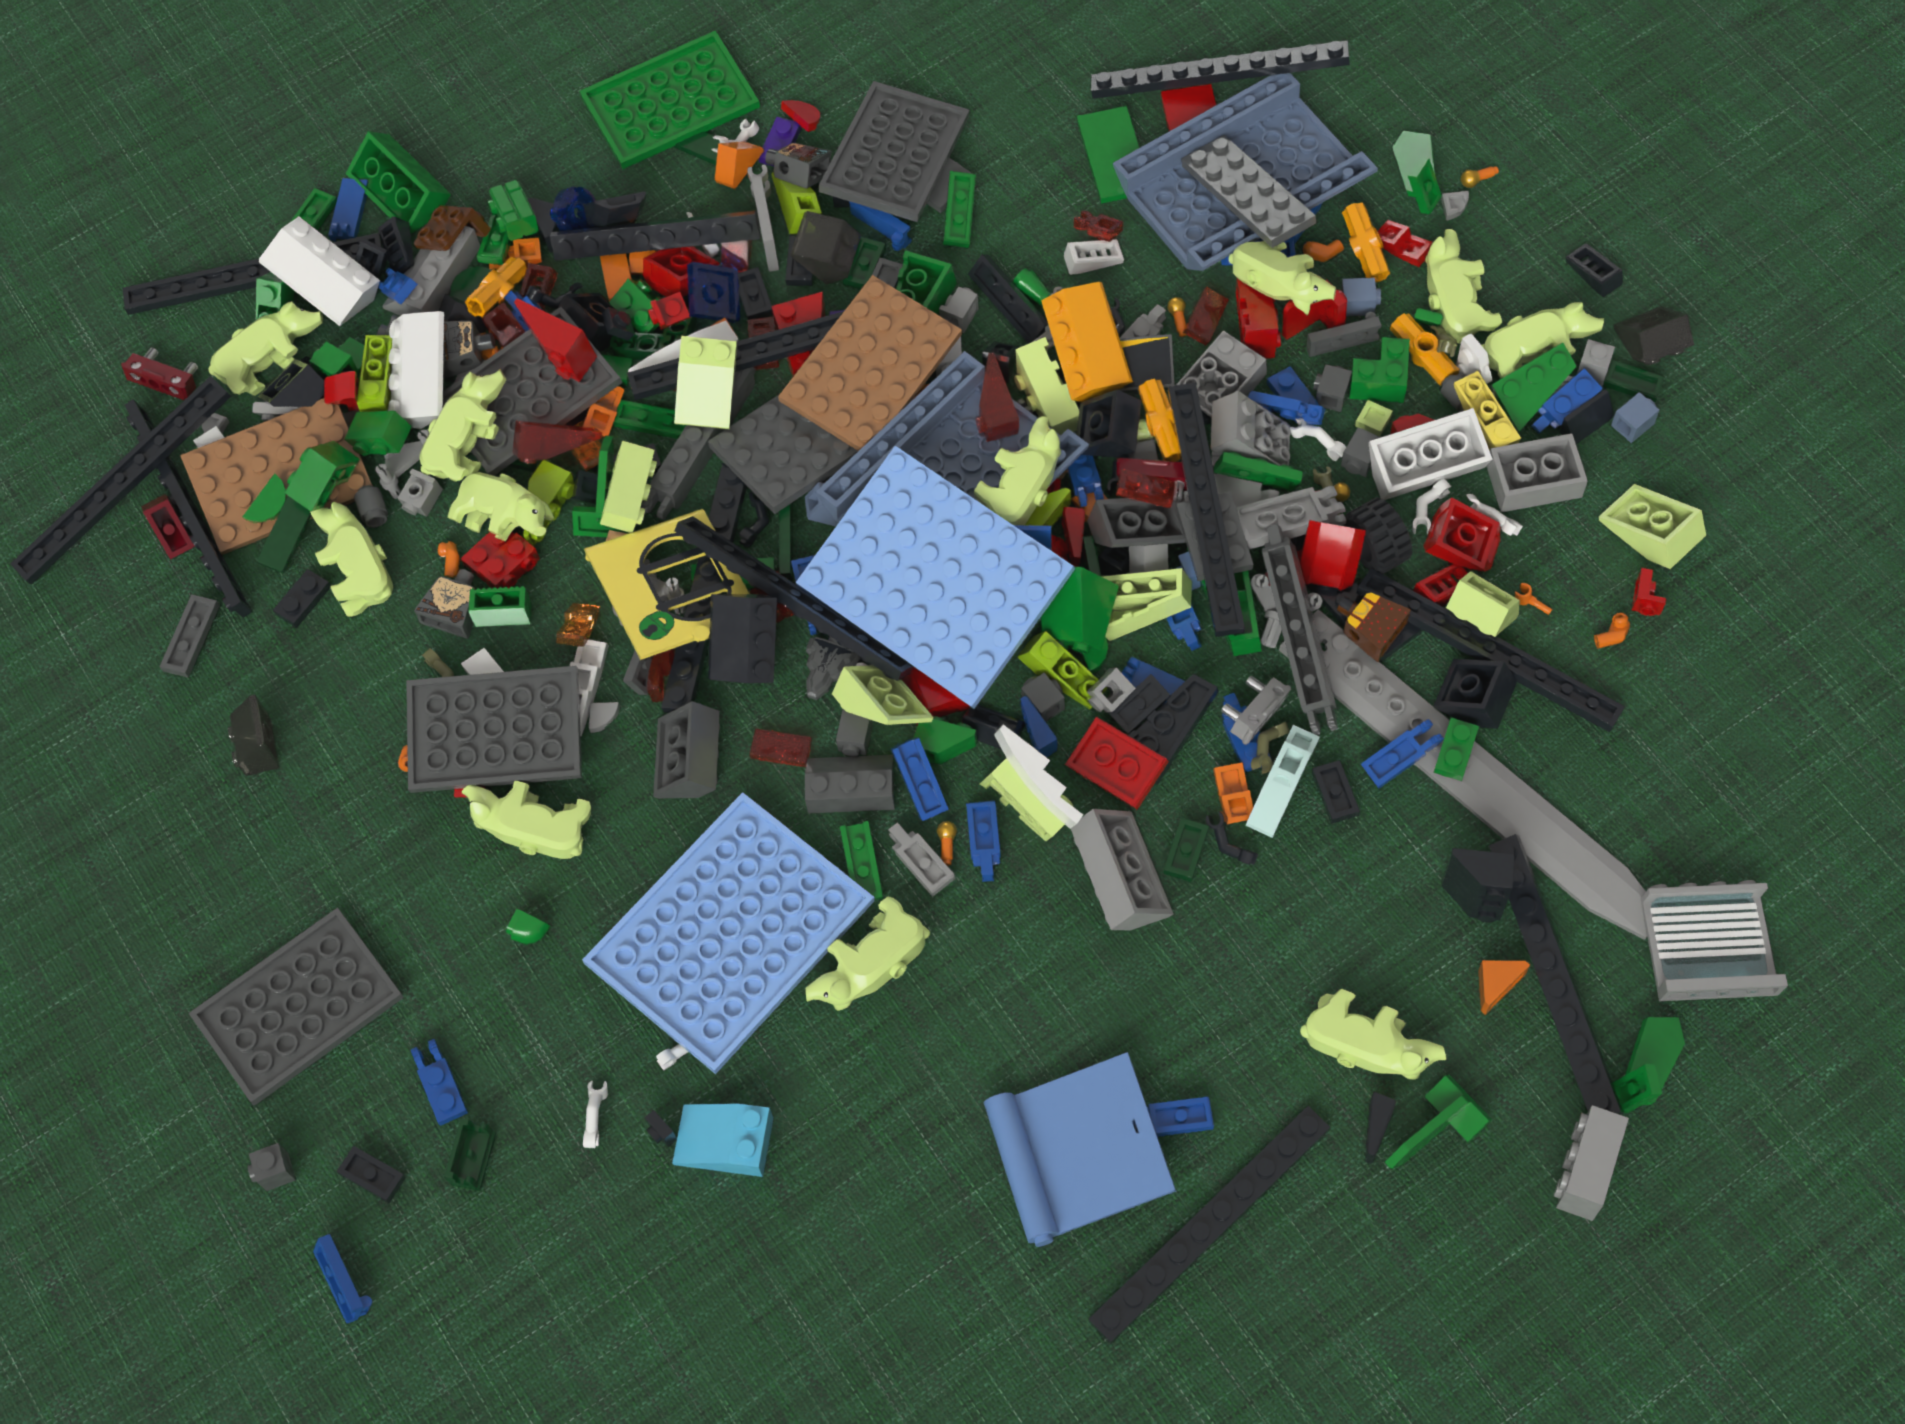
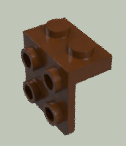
M440 205L433 211L431 219L426 226L419 231L414 245L418 249L447 251L465 226L473 228L476 235L486 237L491 228L485 223V218L473 208Z

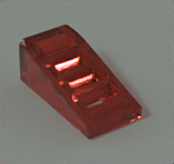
M528 263L520 294L524 298L531 285L541 287V291L550 295L558 273L552 267ZM542 277L544 280L543 282L537 281L536 278ZM537 303L544 311L546 305Z

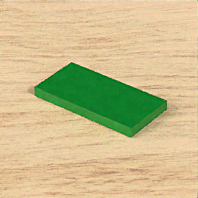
M1127 106L1077 116L1078 128L1101 204L1127 199L1113 167L1115 161L1139 149Z

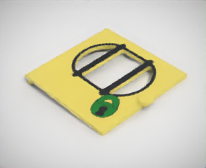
M703 509L584 548L585 558L587 561H590L640 660L693 641H705L710 637V614L698 618H686L677 616L669 611L711 597V594L727 592V594H749L740 575L730 572L718 560L711 559L722 582L662 602L648 575L705 556V553L697 547L648 565H644V560L647 554L657 545L670 540H683L682 536L674 532L679 521L694 516L715 530Z

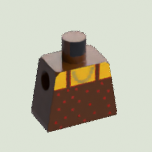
M1367 593L1359 604L1345 596L1337 608L1338 612L1348 617L1344 629L1345 635L1377 662L1380 661L1407 625L1411 612L1407 607L1373 593Z

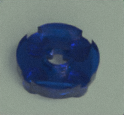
M584 187L562 189L555 197L554 207L550 210L551 219L556 222L560 231L591 228L587 225L583 204L596 201V199ZM574 208L578 209L577 215L579 218L575 216Z

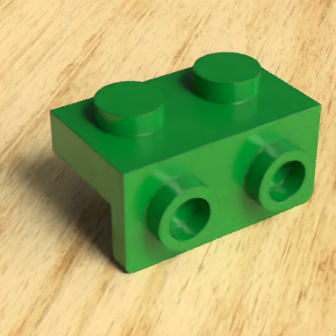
M628 278L609 303L616 310L628 313L632 326L639 333L653 334L659 324L653 325L648 310L652 308L650 301H658L662 298H656L651 293L652 288L641 279L636 281Z

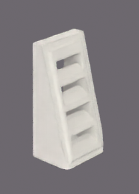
M1117 239L1067 243L1064 252V259L1070 275L1121 264L1124 261ZM1106 250H1110L1111 256L1107 255Z

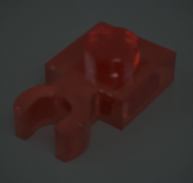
M1081 211L1080 218L1074 217V228L1087 230V235L1096 237L1098 240L1111 242L1123 231V221L1102 214L1095 217L1088 211Z

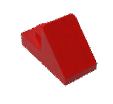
M348 371L326 377L324 380V402L326 404H347L349 411H360L357 405L359 380L356 372Z

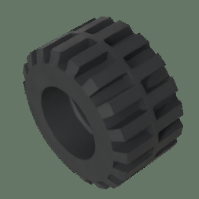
M1376 497L1345 515V527L1366 530L1359 561L1368 570L1372 568L1384 574L1411 558L1412 544L1408 530L1399 514L1385 500Z

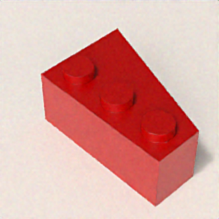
M1237 278L1235 294L1240 342L1265 359L1275 358L1276 347L1281 346L1280 331H1278V310L1274 307L1275 299L1262 294Z
M823 291L771 306L777 330L825 317ZM814 350L786 357L793 377Z

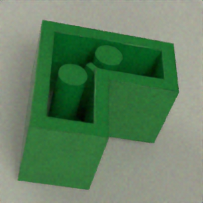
M349 337L344 344L337 348L326 341L320 349L314 352L310 363L314 371L323 380L329 376L355 371L360 382L364 344Z
M1382 337L1379 360L1353 358L1349 399L1404 403L1408 380L1410 339Z
M335 441L308 447L300 457L301 464L298 470H295L288 478L287 483L289 486L285 494L311 512L321 509L325 506L335 486L348 482L360 459Z

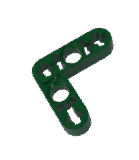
M689 295L683 296L690 318L665 328L663 334L635 333L629 341L613 336L610 339V346L614 356L644 360L653 353L674 343V341L680 340L681 336L691 335L700 313L696 299ZM677 326H686L681 331H673ZM654 344L652 348L642 350L644 345Z

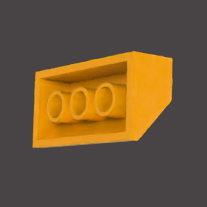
M1102 282L1065 288L1041 300L1071 400L1083 402L1120 389L1133 382Z

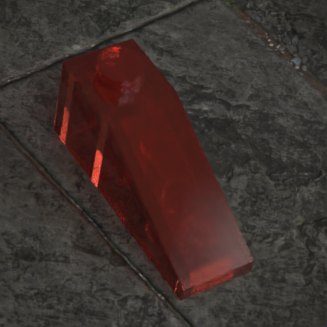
M994 352L988 354L979 404V416L975 418L979 433H984L987 442L1016 435L1019 432V417Z
M516 420L512 453L517 458H520L521 462L536 463L537 459L546 460L602 438V432L593 427Z

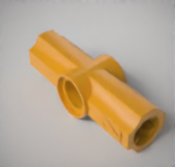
M1363 202L1353 203L1342 212L1351 235L1349 237L1351 247L1356 257L1360 259L1365 277L1375 278V282H1381L1391 274L1382 252V240L1376 228L1372 225L1367 208Z
M510 257L497 270L493 269L490 271L479 287L465 301L468 312L474 317H483L497 303L501 304L505 300L504 297L511 290L513 291L514 287L528 273L526 263L519 257Z
M1404 313L1391 324L1390 331L1397 338L1410 339L1409 352L1411 353L1413 363L1424 367L1440 386L1448 376L1459 374L1460 369L1444 352H1437V337L1432 333L1425 332L1410 314Z
M1147 380L1138 387V392L1146 411L1145 417L1151 436H1155L1163 460L1179 461L1181 456L1172 410L1161 380Z

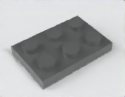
M1231 492L1218 494L1233 571L1238 573L1252 570L1253 561ZM1189 501L1176 503V511L1197 581L1204 580L1190 503Z

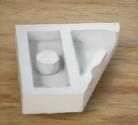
M1472 334L1463 337L1456 366L1460 369L1459 374L1466 377L1479 371L1486 384L1492 381L1488 353Z

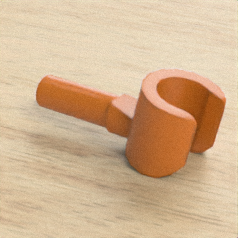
M1520 584V590L1525 595L1515 591V598L1520 600L1519 605L1530 604L1549 615L1553 609L1532 596V588L1529 584Z

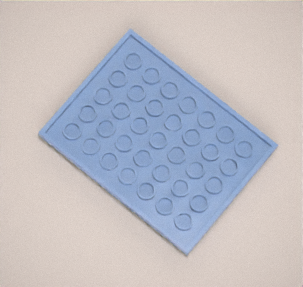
M894 446L796 583L975 709L1074 572L1075 567L897 446Z
M742 792L582 960L589 969L716 1074L828 952L827 948L836 939H840L874 902V896Z

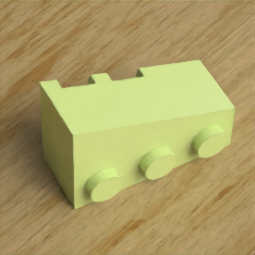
M1046 337L1016 349L1017 375L1014 376V380L1020 391L1024 390L1027 395V405L1037 413L1038 418H1049L1048 426L1062 435L1067 429L1072 432L1077 430L1079 409L1076 402L1071 400L1067 384H1063L1056 372L1059 369L1057 361L1051 362L1048 357L1047 346L1049 344Z
M622 441L613 465V474L608 486L609 490L602 512L601 525L629 533L633 532L636 524L641 525L645 509L641 508L642 500L647 501L651 485L646 484L648 476L653 477L657 461L652 460L653 449Z
M1182 568L1102 576L1119 585L1105 635L1109 641L1191 608L1192 581Z
M1007 758L980 783L985 789L991 786L1002 795L999 801L1005 806L1010 803L1020 814L1019 819L1045 841L1053 837L1065 825L1027 788ZM1064 795L1060 796L1063 800H1065L1067 803L1073 806V804L1067 797H1065Z

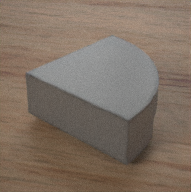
M1469 191L1442 194L1441 200L1446 220L1454 219L1464 212L1468 203Z
M214 413L202 424V429L206 433L217 426L223 434L229 424V420L225 416Z
M619 702L590 703L589 730L591 733L602 731L605 729L604 727L616 719L620 710Z

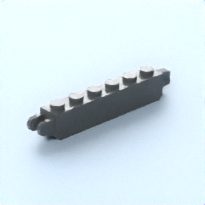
M753 367L735 372L730 426L754 388V374L756 370ZM686 425L649 484L651 485L649 496L642 505L645 512L650 513L659 501L661 505L658 508L657 517L664 520L672 508H680L714 453L709 448L708 441L726 429Z
M1275 524L1267 527L1270 542L1265 544V548H1262V554L1300 705L1303 712L1308 716L1312 733L1319 735L1321 727L1317 714L1325 712L1328 727L1331 731L1337 730L1338 724L1334 709H1337L1296 546L1291 542L1290 537L1284 538L1281 527Z

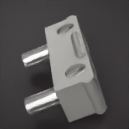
M1250 676L1246 680V684L1259 694L1242 713L1227 703L1221 709V712L1236 721L1230 732L1243 740V744H1248L1284 703L1291 691L1289 685H1284L1274 677L1267 685H1264L1253 676Z

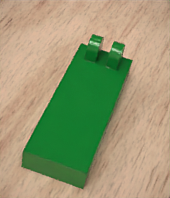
M869 821L851 826H840L849 877L874 896V900L883 899Z

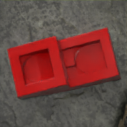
M1387 220L1377 231L1382 240L1383 249L1417 267H1420L1425 261L1433 243L1411 235L1408 226Z

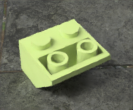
M1470 571L1459 580L1446 608L1452 611L1457 618L1467 620L1477 626L1482 633L1496 637L1517 619L1520 600Z

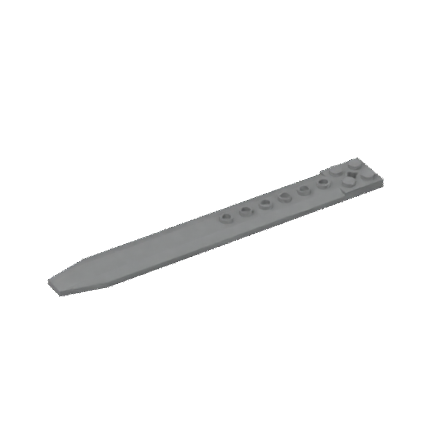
M1319 609L1313 613L1319 640L1325 644L1326 651L1322 650L1332 692L1338 701L1388 743L1407 730L1411 731L1428 719L1433 723V726L1429 731L1415 738L1418 744L1421 746L1437 734H1441L1445 738L1450 722L1449 719L1384 665L1372 659L1345 635L1342 628ZM1284 641L1280 645L1279 651L1289 658ZM1443 741L1431 751L1426 752V756L1414 763V765L1502 839L1517 834L1521 839L1528 860L1584 908L1644 940L1647 938L1641 898L1646 891L1630 870L1474 741L1462 781L1434 773ZM1662 913L1655 914V917L1664 915Z

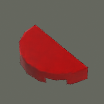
M782 101L781 109L807 132L817 128V124L820 122V112L816 107L802 101Z

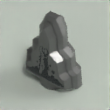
M829 636L828 640L819 637L810 638L806 648V653L809 655L806 665L810 671L806 680L807 697L818 700L826 694L833 682L838 681L843 667L856 666L861 661L860 656L850 649L841 647L837 640Z

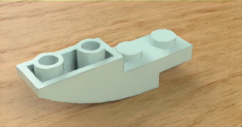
M1295 725L1292 726L1245 826L1273 838L1318 743L1319 736Z

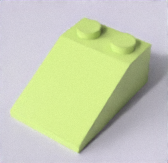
M681 336L675 424L729 429L737 355L736 341Z
M1636 484L1630 487L1599 516V521L1647 560L1669 569L1706 536L1702 510Z
M874 665L843 667L832 692V695L846 712L885 725L932 722L934 718L902 680L896 681L886 677L883 671Z

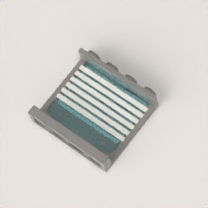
M1746 880L1738 884L1726 885V882L1720 881L1711 883L1708 886L1685 883L1679 887H1667L1665 884H1658L1648 888L1641 898V905L1659 1001L1778 996L1788 986L1786 974H1776L1761 896L1768 889L1767 883H1756L1754 880Z

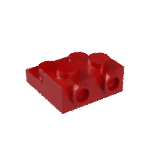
M489 532L461 558V561L492 589L494 587L497 589L499 587L503 589L507 587L509 589L511 586L514 587L517 580L526 571L532 570L540 558L536 548L518 533L514 534L511 532L507 540L503 541L496 538L495 534Z

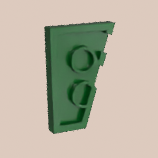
M1564 343L1558 344L1490 385L1517 433L1521 431L1577 367Z

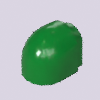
M516 909L507 926L506 933L511 935V940L525 945L533 944L541 940L551 926Z

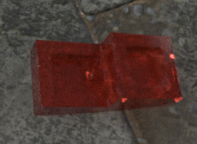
M674 648L653 656L647 680V691L652 702H661L664 699V676L670 675L675 655Z

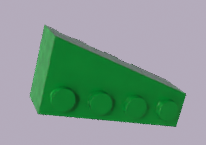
M905 250L903 255L904 262L899 270V281L896 290L939 315L940 306L945 305L947 298L951 295L957 284L952 264Z
M1247 570L1234 573L1245 631L1241 634L1227 635L1225 639L1233 656L1262 652L1249 572ZM1202 580L1200 584L1208 600L1205 580Z

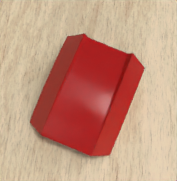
M693 246L661 249L643 258V277L652 289L665 297L678 292L683 297L703 283L720 263Z
M1451 497L1439 507L1433 516V521L1423 547L1425 552L1450 563L1474 570L1487 571L1492 567L1500 543V523Z
M1309 520L1299 558L1305 583L1307 585L1312 583L1338 588L1340 591L1352 586L1366 530Z
M915 667L910 675L901 679L932 716L943 717L970 708L968 704Z

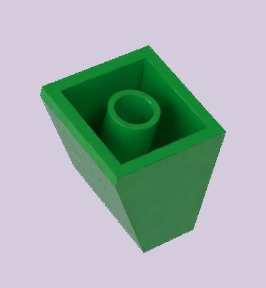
M1075 567L1074 572L1041 616L1042 632L1046 631L1067 651L1069 647L1082 653H1089L1090 649L1102 650L1119 585L1083 567Z

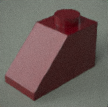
M167 494L141 506L143 514L170 559L195 547Z

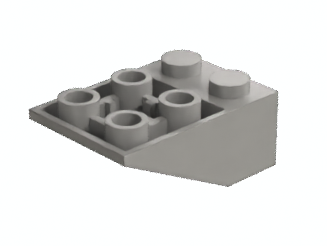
M1222 331L1176 385L1196 383L1201 411L1212 417V401L1236 391L1248 396L1267 375L1266 359L1225 331Z
M1239 391L1212 401L1211 450L1219 455H1222L1223 452H1237L1243 457L1251 459L1261 458L1268 463L1279 466L1289 465L1291 430L1288 423Z

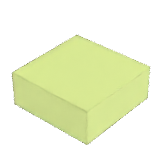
M1368 400L1358 416L1355 426L1380 437L1391 419L1393 411Z

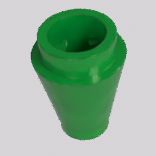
M1024 268L1013 280V283L1027 298L1038 303L1040 306H1043L1041 300L1051 295L1033 270L1029 271L1027 268Z

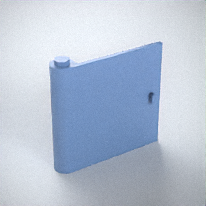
M1128 1052L1017 1095L1001 1093L984 1101L1028 1243H1035L1036 1247L1050 1244L1055 1236L1176 1192Z

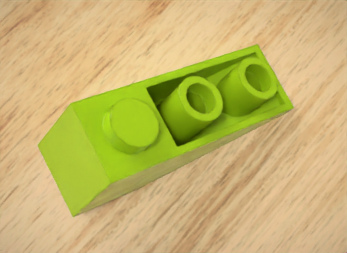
M772 172V179L789 234H814L821 216L816 193L811 187L806 189L775 178L774 172Z
M366 335L357 405L360 412L388 411V405L391 401V390L389 389L388 382L392 374V364L389 362V353L392 349V338L390 335Z
M543 459L529 480L528 491L544 501L552 511L554 519L544 520L543 526L547 529L549 524L559 516L564 502L573 496L575 482L571 472ZM524 529V538L533 547L537 542L542 541L545 534L535 536Z
M1046 631L1033 636L1017 657L1037 676L1045 673L1050 680L1055 679L1063 693L1086 708L1091 709L1092 706L1088 701L1091 696L1087 691L1098 679ZM1107 687L1102 690V694L1106 691Z

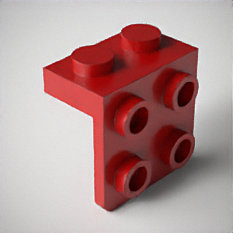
M1336 289L1335 300L1328 299L1310 304L1308 315L1298 309L1291 299L1283 309L1282 336L1288 340L1318 320H1321L1328 329L1345 325L1347 309L1345 294L1341 290Z

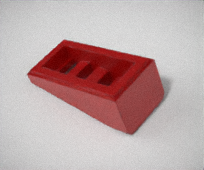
M1063 507L1061 522L1069 551V561L1074 567H1079L1085 511L1083 508Z
M1452 564L1416 583L1413 591L1440 606H1444L1450 601L1458 584L1451 575L1453 574L1460 580L1468 572L1462 566Z

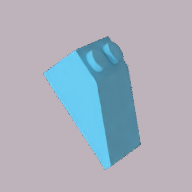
M746 1104L684 1105L672 1164L763 1177L773 1124V1115L770 1108Z

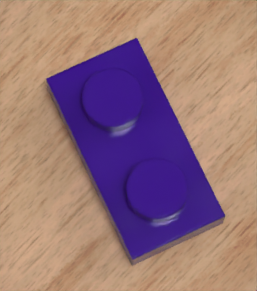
M776 117L762 147L764 152L759 157V163L774 166L767 164L765 161L768 149L780 150L790 143H795L801 131V126L795 121Z

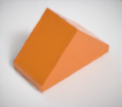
M745 141L719 143L715 181L735 189L748 173V168L755 164L764 152V149Z
M1482 960L1478 970L1482 1013L1486 1015L1526 975L1530 966L1528 962Z

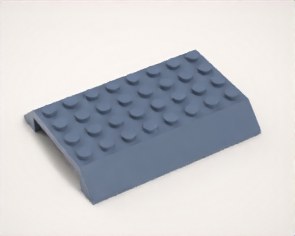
M1291 73L1270 75L1113 163L1114 170L1129 202L1186 269L1203 271L1228 257L1239 245L1246 242H1254L1260 238L1182 167L1181 158L1215 139L1225 135L1309 210L1377 172L1378 168L1362 151L1352 156L1299 98L1300 83Z
M964 351L816 491V495L838 524L894 446H897L977 500L974 497V490L980 481H983L988 486L999 488L1000 479L1006 470L995 461L998 451L1003 448L1010 452H1016L1027 447L1029 444V433L1038 418L986 380L985 366ZM1069 429L1062 435L1058 434L1061 455L1058 457L1050 485L1089 447L1087 442Z

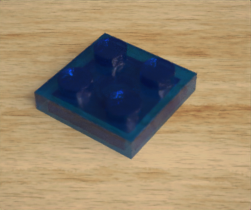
M697 262L688 264L689 316L718 321L726 318L731 323L740 321L738 269Z

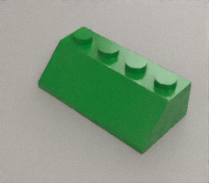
M368 131L345 173L365 190V194L389 218L397 217L409 222L410 234L426 225L431 219L433 211L440 205L445 206L451 195L390 134ZM359 179L368 180L367 186H365Z

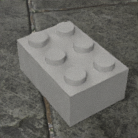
M1573 434L1490 449L1493 460L1487 465V470L1500 512L1583 497L1588 480Z
M1593 1105L1587 1114L1581 1113L1571 1135V1139L1576 1142H1572L1562 1165V1168L1567 1169V1171L1564 1170L1555 1188L1554 1197L1559 1198L1556 1206L1557 1209L1593 1221L1604 1205L1629 1120L1628 1117Z

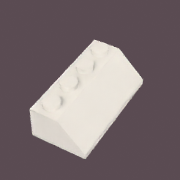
M299 216L279 231L259 258V263L339 326L374 301L380 282L378 278Z
M441 311L402 314L390 325L389 335L392 338V349L389 353V362L392 364V374L388 382L389 389L391 390V401L388 405V411H396L412 426L411 428L422 429L426 427L432 420L438 418L443 408L444 312Z
M1474 408L1369 442L1372 476L1379 495L1383 500L1436 484L1441 479L1448 480L1483 469L1493 460Z

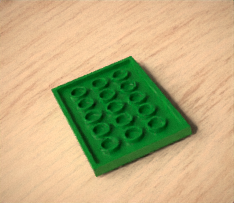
M716 30L579 91L581 99L622 169L676 146L677 143L694 135L707 132L760 108L758 98Z

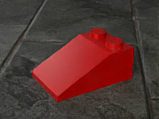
M516 298L514 303L548 356V359L556 368V373L564 379L569 380L572 378L580 382L597 358L584 331Z

